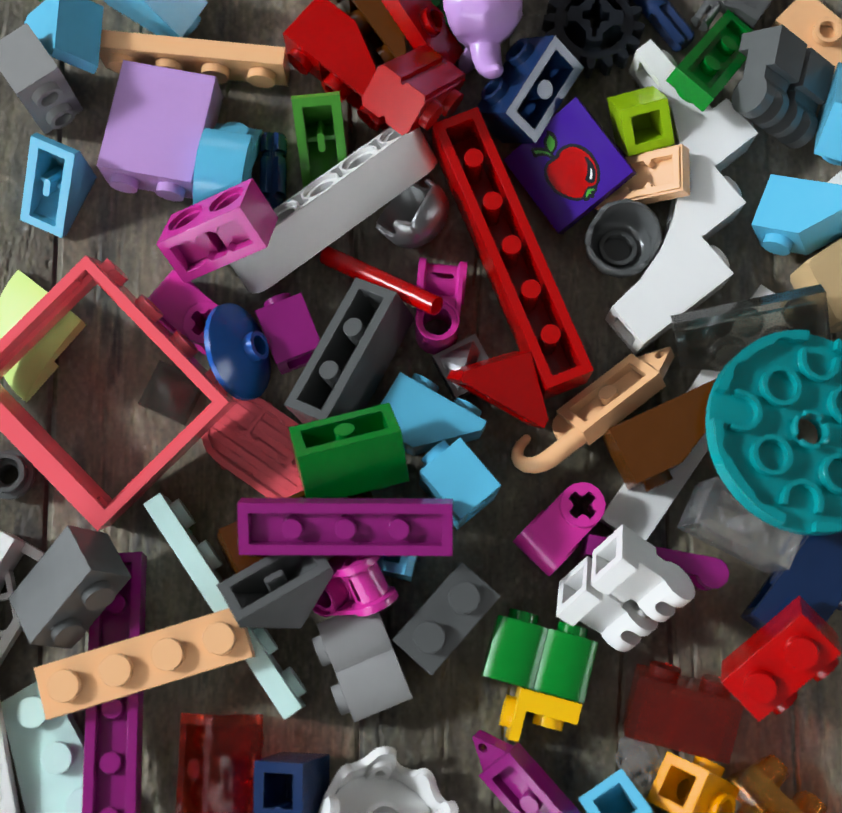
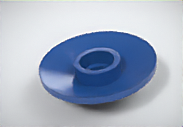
M225 303L215 307L209 313L204 328V345L211 370L223 389L234 398L242 401L256 399L265 392L270 380L271 362L267 339L263 335L258 323L243 307L234 303Z

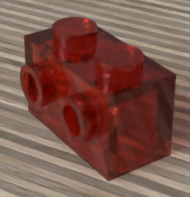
M651 661L650 667L636 664L622 720L624 737L729 764L744 706L721 683V677L703 674L701 680L681 675L682 670L661 661Z
M239 712L181 713L175 813H253L254 761L262 758L264 744L263 714Z

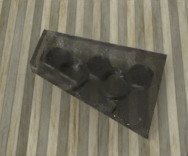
M821 284L670 316L677 360L681 368L721 371L736 354L752 342L766 335L785 330H810V335L831 340L827 294Z

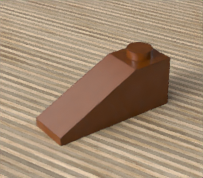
M716 379L613 426L602 436L628 491L643 485L645 491L649 492L673 480L670 471L686 459L706 432V407L709 394Z

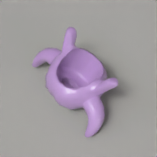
M443 0L444 12L449 27L458 41L465 46V50L458 60V67L466 74L475 67L478 73L487 79L499 78L504 71L501 43L512 36L523 16V0Z

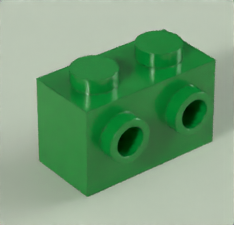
M390 403L288 427L299 477L306 498H344L371 490H382L391 485L409 481L402 432Z

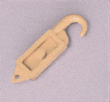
M668 346L638 357L632 353L556 410L557 416L553 419L552 429L557 441L536 456L526 457L524 450L530 443L531 436L524 434L519 438L511 451V460L514 466L524 473L537 474L546 472L556 467L587 443L590 446L603 436L609 428L617 425L666 387L663 379L675 357L672 348Z

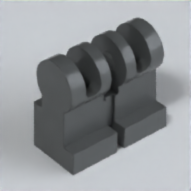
M784 25L742 33L739 52L746 56L747 59L743 79L739 81L732 94L731 102L734 110L742 116L749 118L752 123L763 128L765 132L777 138L779 142L788 148L796 149L806 145L814 137L818 129L817 107L818 104L826 103L835 66L814 49L807 48V44Z

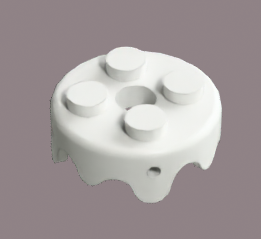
M382 746L374 749L366 757L350 764L346 763L339 769L323 796L319 813H459V808L455 801H446L442 797L434 774L429 769L420 768L416 770L403 767L397 761V751L394 747Z

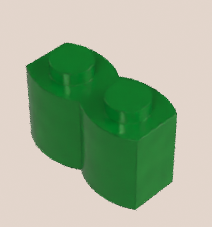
M509 608L507 617L497 615L481 676L584 704L599 643L587 639L588 629L577 625L571 626L565 622H559L557 630L537 625L538 615Z

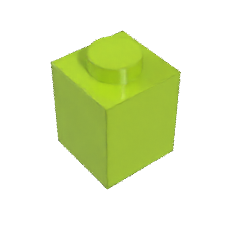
M654 86L607 98L615 143L628 157L675 144L668 98Z

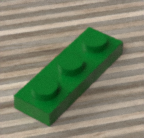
M727 10L665 81L676 89V92L683 100L694 104L703 112L746 61L747 57L739 52L742 33L753 30L730 10Z

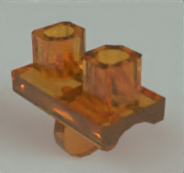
M772 754L759 758L749 768L733 773L727 779L728 782L740 788L736 799L742 805L736 813H826L827 806L813 793L806 790L797 792L790 800L779 789L790 775L788 768Z

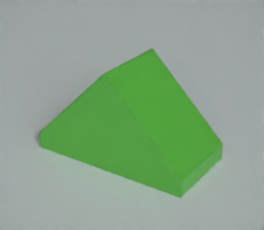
M340 91L291 96L303 188L347 157Z

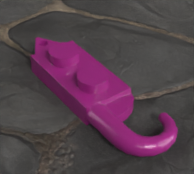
M478 730L472 737L483 769L479 777L510 813H581L519 742L511 745L482 730Z

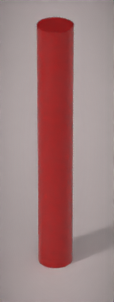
M327 246L320 254V262L351 278L355 279L357 277L395 291L403 302L435 316L442 309V297L337 249Z

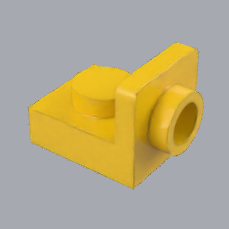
M517 686L515 697L506 694L499 725L507 727L505 737L508 740L519 742L526 711L534 713L533 724L562 731L564 722L578 725L582 704Z

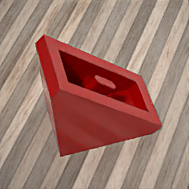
M512 351L452 369L446 378L529 426L545 428L549 420L531 351Z

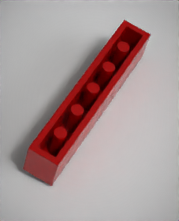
M475 107L435 122L432 132V148L520 351H531L543 399L546 400L586 384L594 369L479 108Z

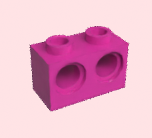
M250 178L172 214L156 245L181 280L186 283L267 248L278 216L254 179Z

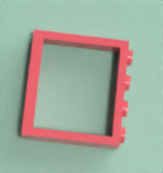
M85 255L0 339V379L98 284L212 401L112 499L0 384V431L73 507L99 531L111 526L237 401L219 384L211 368L207 371L194 358L199 352L194 344L178 330L171 334L159 322L164 316L159 308L143 294L136 298L123 285L129 279L117 265L108 258L101 262Z

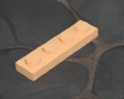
M111 30L101 31L99 56L105 68L120 74L123 60L216 76L218 84L232 80L248 82L259 88H271L274 85L288 86L290 67L285 47Z
M228 608L34 667L45 718L50 720L255 657L248 628H240L231 610Z

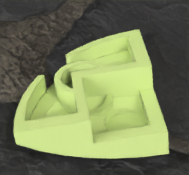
M17 270L9 280L0 297V339L48 293L20 270ZM69 311L4 375L7 383L25 402H28L56 371L59 365L54 361L85 328L86 324L72 311Z

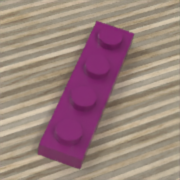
M241 498L237 502L239 555L453 556V499Z

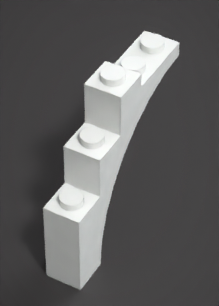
M651 39L636 50L629 73L641 89L654 86L668 98L674 145L683 144L689 149L690 196L671 199L665 234L654 260L640 280L611 307L605 318L607 323L635 356L723 288L734 274L729 268L730 264L726 255L718 247L710 246L706 241L733 221L746 204L736 182L728 176H723L720 172L743 155L758 134L750 119L735 111L728 98L713 109L708 105L703 112L694 104L683 100L676 92V89L665 81L677 67L675 59L667 51L660 50Z

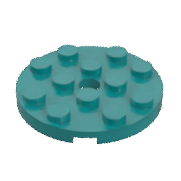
M785 330L766 335L752 342L736 354L724 366L712 386L706 407L705 427L708 449L713 464L733 497L750 513L765 523L790 533L808 536L831 535L842 532V340L838 338L832 341L820 336L810 335V330ZM800 419H805L815 426L818 436L815 444L797 438V435H799L798 423Z

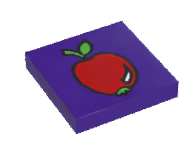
M577 97L551 118L536 144L522 143L504 159V162L559 234H564L637 174L583 102Z

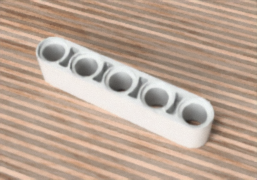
M388 127L273 209L278 216V220L267 248L230 263L249 293H260L272 287L431 172L437 165L438 159L420 127L403 136L392 127Z

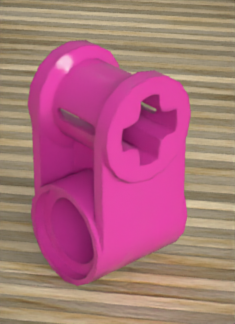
M419 257L416 286L443 298L442 309L435 316L416 308V342L426 353L435 355L456 344L461 305L464 304L468 262L460 261L458 266L429 263L427 258ZM439 319L447 323L450 329L441 335H434L429 333L424 326L431 320Z
M172 269L148 299L163 313L164 316L159 322L171 333H174L176 330L180 331L194 344L201 354L206 356L204 345L205 323L212 309L219 305L204 295L191 281L184 283L176 271Z
M579 482L572 484L546 510L543 509L512 542L548 577L551 576L580 545L579 542L604 515L606 506L604 495L599 488L591 483ZM573 496L577 500L583 496L589 498L591 503L587 509L592 514L589 518L584 514L577 518L573 517L569 512L573 507L569 497Z
M335 555L328 560L334 574L314 606L313 612L323 617L338 615H357L363 617L385 609L399 595L395 587L388 586L377 562L380 556Z

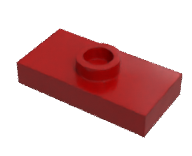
M382 0V3L413 49L427 44L443 56V63L450 61L454 64L460 58L464 51L446 25L442 12L433 5L431 0Z

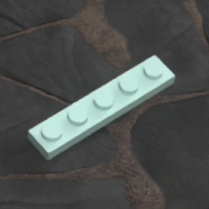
M161 493L143 504L212 611L215 613L228 609L229 607L217 587V584L224 581L216 570L223 563L207 540L199 544L189 529L196 522L179 498L172 502ZM248 628L255 657L245 661L283 719L286 720L306 707L301 696L307 690L295 671L290 666L283 671L272 655L279 648L266 628Z

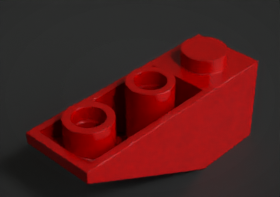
M313 0L283 32L289 63L301 74L307 75L311 73L321 81L325 92L340 91L341 103L345 100L357 110L359 118L368 127L375 131H378L380 128L383 131L390 126L385 123V117L378 118L362 105L361 98L376 71V66L356 21L329 0Z

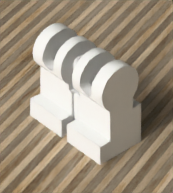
M622 524L593 550L592 558L589 556L584 558L559 581L556 617L571 626L580 621L599 632L604 640L614 649L620 652H628L641 641V636H648L656 630L658 622H665L673 616L675 607L682 608L695 597V588L691 579L681 567L656 555V547Z

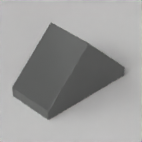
M268 555L217 584V587L240 628H302L334 572L324 555Z

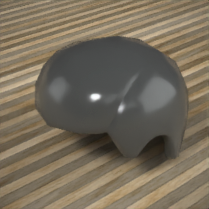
M627 198L609 202L600 208L588 227L584 240L586 244L585 251L589 262L602 274L620 279L639 274L653 261L662 243L659 219L644 203Z

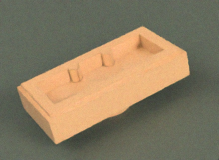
M795 0L773 23L772 27L784 25L807 44V48L814 49L834 65L835 69L838 62L842 63V20L819 0Z
M683 144L625 157L637 174L601 202L595 209L599 211L602 206L609 202L626 198L647 205L690 196L689 149Z

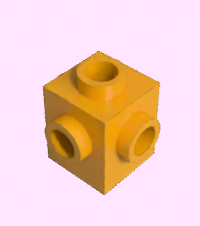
M667 751L646 801L669 813H734L736 798L740 788L722 778L726 768L698 754L695 755L691 763Z

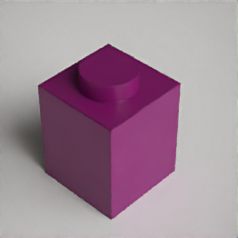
M282 293L269 298L264 302V307L255 310L276 365L281 375L306 366L320 338L302 293L293 296L290 293Z

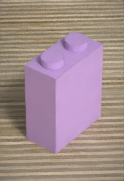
M123 60L96 165L110 187L125 193H137L138 189L152 191L163 199L175 202L183 201L184 197L193 199V176L199 141L204 128L214 129L223 100L216 76Z

